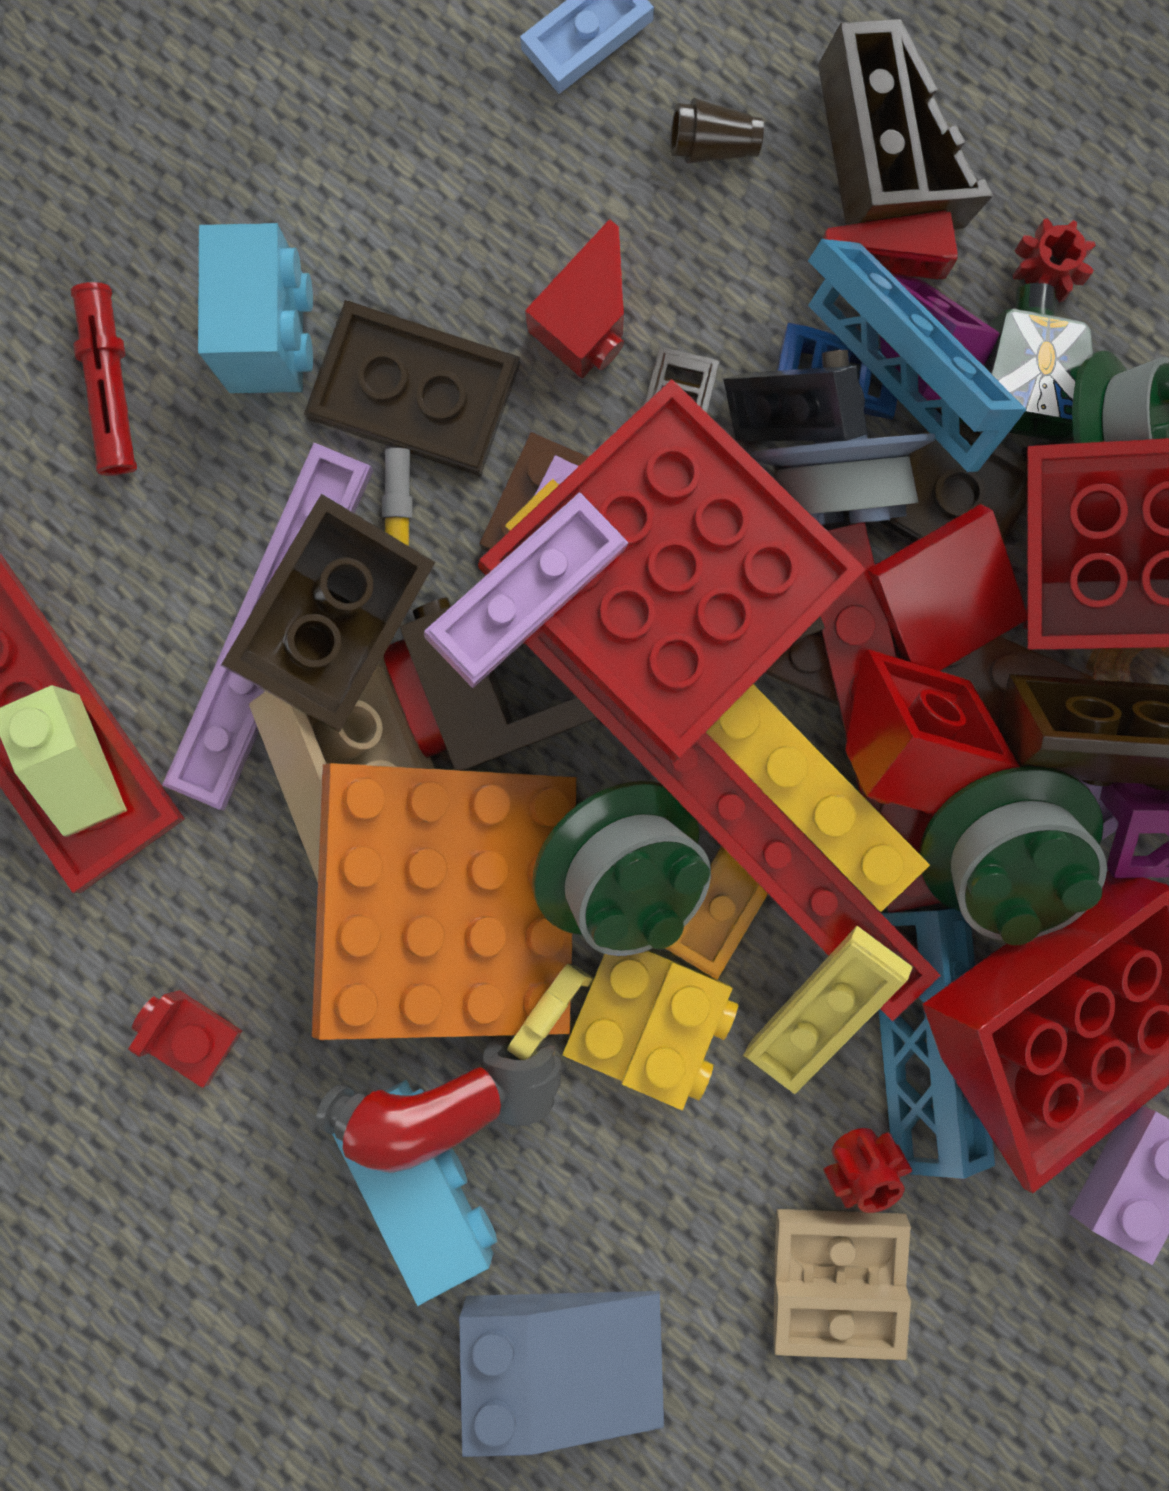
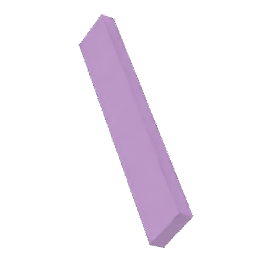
M313 443L162 786L219 810H225L259 733L249 703L265 691L220 665L319 496L323 494L355 513L373 473L370 465Z

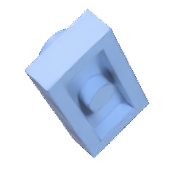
M566 0L520 36L521 50L557 93L560 94L653 21L654 7L648 0Z

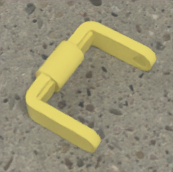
M567 964L529 1014L523 1026L509 1044L507 1051L519 1060H526L538 1053L536 1049L549 1034L581 986L589 987L594 978L579 967Z

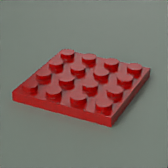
M672 379L480 558L478 568L485 575L489 574L579 492L626 539L628 542L626 549L539 629L674 762L680 759L866 570Z

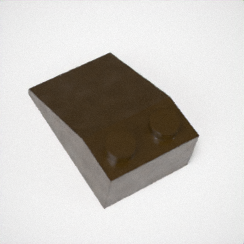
M321 494L220 666L335 731L340 732L436 562Z

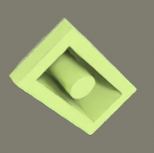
M51 685L0 707V737L14 772L63 836H71L127 811L79 694Z

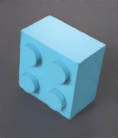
M278 223L199 225V355L229 393L303 392V372H311L313 368L311 337L309 333H303V312L312 311L313 288L310 274L302 273L297 248L289 247Z

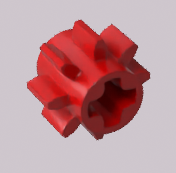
M1048 218L1043 219L1035 231V238L1024 235L1015 248L1014 252L1026 260L1020 263L1012 275L1013 279H1024L1027 284L1044 283L1051 285L1055 288V298L1059 303L1063 302L1073 290V284L1083 286L1092 275L1093 268L1082 261L1090 254L1096 244L1094 241H1085L1083 235L1077 230V222L1074 220L1068 225L1053 226ZM1052 255L1059 259L1057 265L1050 261Z
M859 1128L844 1134L834 1143L831 1153L836 1163L825 1167L823 1172L835 1196H840L845 1208H850L857 1203L861 1211L876 1213L891 1207L900 1200L905 1188L899 1177L911 1173L912 1168L900 1146L894 1142L889 1132L877 1137L872 1129Z

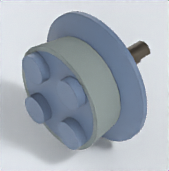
M848 350L822 353L823 368L849 366ZM866 434L848 441H815V444L755 451L750 452V456L755 461L782 468L777 471V482L821 525L843 522L844 511L849 510L850 523L882 521L907 516L906 504L918 503L910 459L904 456L935 441V434L868 439Z

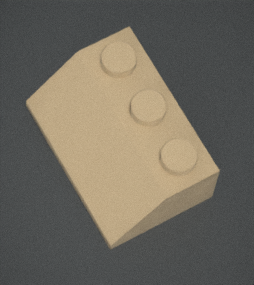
M384 657L380 660L340 732L335 731L266 691L249 703L317 882L323 764L337 763L435 769L431 758H426L414 739L386 667Z

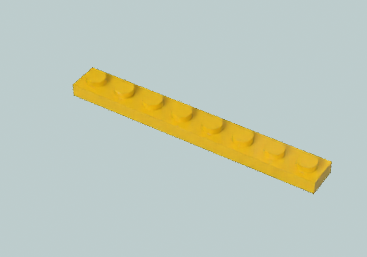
M552 478L505 526L509 530L515 527L559 484ZM754 684L706 731L721 749L880 912L930 866Z

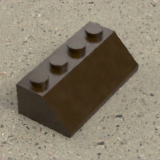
M1009 674L997 727L1020 767L1032 766L1056 769L1094 786H1109L1114 782L1145 784L1157 790L1169 791V685Z

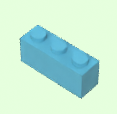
M407 1080L385 1090V1092L395 1095H417L424 1092L422 1089L413 1092ZM335 1133L332 1134L417 1306L489 1269L493 1257V1251L490 1246L497 1243V1237L484 1209L481 1206L473 1210L471 1209L461 1189V1186L467 1183V1177L458 1156L452 1148L411 1169L387 1173L368 1169L346 1158L342 1149L343 1141L336 1138Z

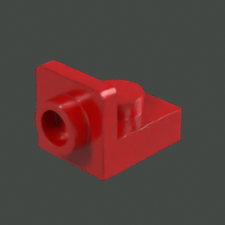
M181 990L164 994L160 999L153 996L143 1006L132 1024L131 1029L138 1034L128 1050L138 1057L151 1054L198 1086L204 1088L210 1084L243 1030Z

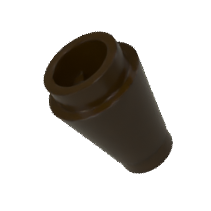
M693 98L690 104L677 103L671 126L672 156L685 157L687 164L744 158L746 156L758 157L763 143L764 121L761 117H751L749 114L697 98Z

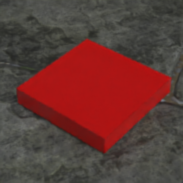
M982 504L867 569L901 658L905 661L941 671L1028 620V615L994 512Z

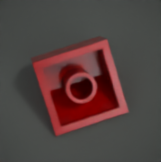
M867 649L860 659L846 744V753L858 776L859 785L867 797L879 803H895L922 810L934 816L951 796L968 784L998 771L1020 767L970 680Z

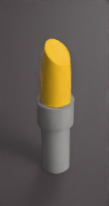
M405 448L385 449V495L382 496V519H385V532L409 546V520L412 519L413 497L410 496V450Z

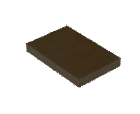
M345 300L304 415L308 420L392 448L409 449L411 454L481 477L521 363L520 357Z

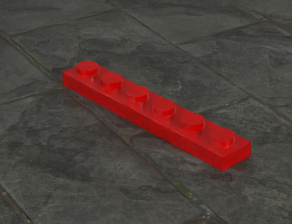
M865 522L828 531L866 568L821 615L825 626L821 634L846 740L848 738L860 659L867 649L896 657L889 624L867 570L875 564ZM854 770L859 793L919 853L922 836L933 816L922 810L895 803L883 804L867 797L859 785L858 776ZM921 874L886 908L888 913H896L941 902L930 892Z

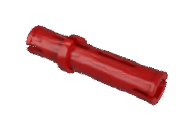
M99 282L77 284L70 289L71 297H73L79 336V339L73 343L75 359L83 364L88 411L97 462L95 465L96 472L105 476L132 473L137 470V463L134 460L128 406L120 360L126 354L124 340L116 335L111 300L112 289L109 285Z

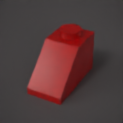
M611 219L602 226L525 310L528 332L581 379L594 366L600 371L605 369L616 358L624 345V340L621 339L624 325L620 235L619 226Z

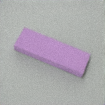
M579 492L424 631V638L474 688L626 549L628 542Z

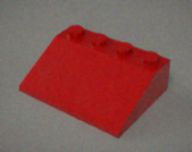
M1169 438L1028 446V650L1169 647Z
M1107 871L1100 901L1074 922L1060 930L1036 937L1023 945H1010L1006 943L922 1004L941 1059L1023 1189L1032 1194L1169 1085V885L1144 877L1114 878Z

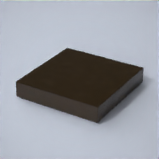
M937 408V411L942 415V410ZM959 424V434L972 447L981 433L978 431L974 432L968 425ZM926 428L922 432V434H930ZM936 439L908 455L918 503L906 504L907 516L890 518L889 520L879 522L912 542H916L982 504L993 510L1004 542L1028 502V461L999 444L979 471L967 472Z

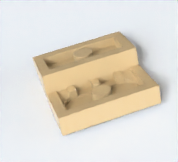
M777 1209L774 1280L775 1355L906 1360L911 1299L906 1287L911 1226L906 1214Z

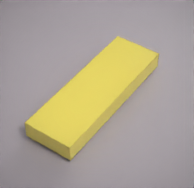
M856 926L748 1044L743 1056L792 1093L796 1094L908 980L912 966L860 927Z

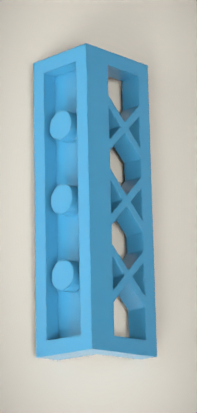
M821 239L808 262L825 280L808 306L930 434H935V439L967 472L979 471L1027 409L861 243ZM839 294L843 296L860 316L847 318L834 305ZM861 325V332L855 326ZM878 333L900 357L886 359L878 349ZM896 366H901V373L895 368ZM918 375L941 397L940 400L927 401L918 392ZM935 408H942V415ZM959 417L974 432L983 431L972 447L959 434Z
M955 908L881 913L893 926L916 925L918 952L941 975L919 996L923 1003L975 966L972 928L966 922L962 913ZM879 1009L890 1134L894 1142L900 1146L912 1168V1172L909 1174L965 1179L994 1167L993 1140L941 1059L925 1011V1019L914 1031L900 1015L892 1022ZM914 1053L930 1068L931 1086L922 1097L906 1080L905 1064ZM920 1118L936 1134L938 1159L914 1157L911 1129Z

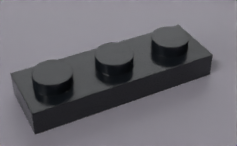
M856 365L751 372L723 379L735 441H848L868 434L864 416L865 398L858 382Z

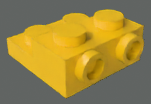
M648 950L627 956L604 954L562 1056L622 1081V1085L683 1111L688 1097L700 1101L708 1085L714 1064L705 1061L704 1057L713 1036L725 1040L731 1029L738 1010V1004L728 1000L733 988L726 983Z

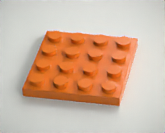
M337 763L323 764L312 1037L318 1040L516 1035L562 969L567 964L572 965V933L557 928L542 914L534 899L532 876L535 861L544 841L557 823L576 806L577 777ZM571 1001L549 1034H570Z

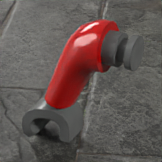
M495 1036L484 1050L483 1068H475L447 1083L417 1095H395L383 1090H377L365 1096L361 1093L355 1094L354 1090L343 1084L336 1085L328 1091L321 1101L316 1114V1124L320 1130L328 1134L335 1133L336 1138L343 1141L342 1149L345 1157L363 1167L387 1173L411 1169L457 1146L495 1119L511 1126H526L542 1120L550 1113L554 1105V1096L561 1086V1057L555 1056L554 1046L541 1047L538 1053L529 1059L513 1060L512 1054L507 1051L512 1041V1036Z

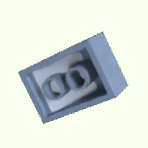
M660 1291L466 1296L459 1316L462 1457L534 1455L664 1428Z

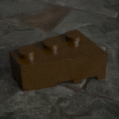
M902 20L840 23L818 63L845 224L851 225L946 210L951 212L954 230L965 228L993 197V194L985 178L977 181L961 150L962 146L966 143L957 125L949 127L933 96L938 89Z

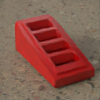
M946 210L831 227L825 230L822 238L861 243L890 273L937 280L946 279L958 258L951 212Z

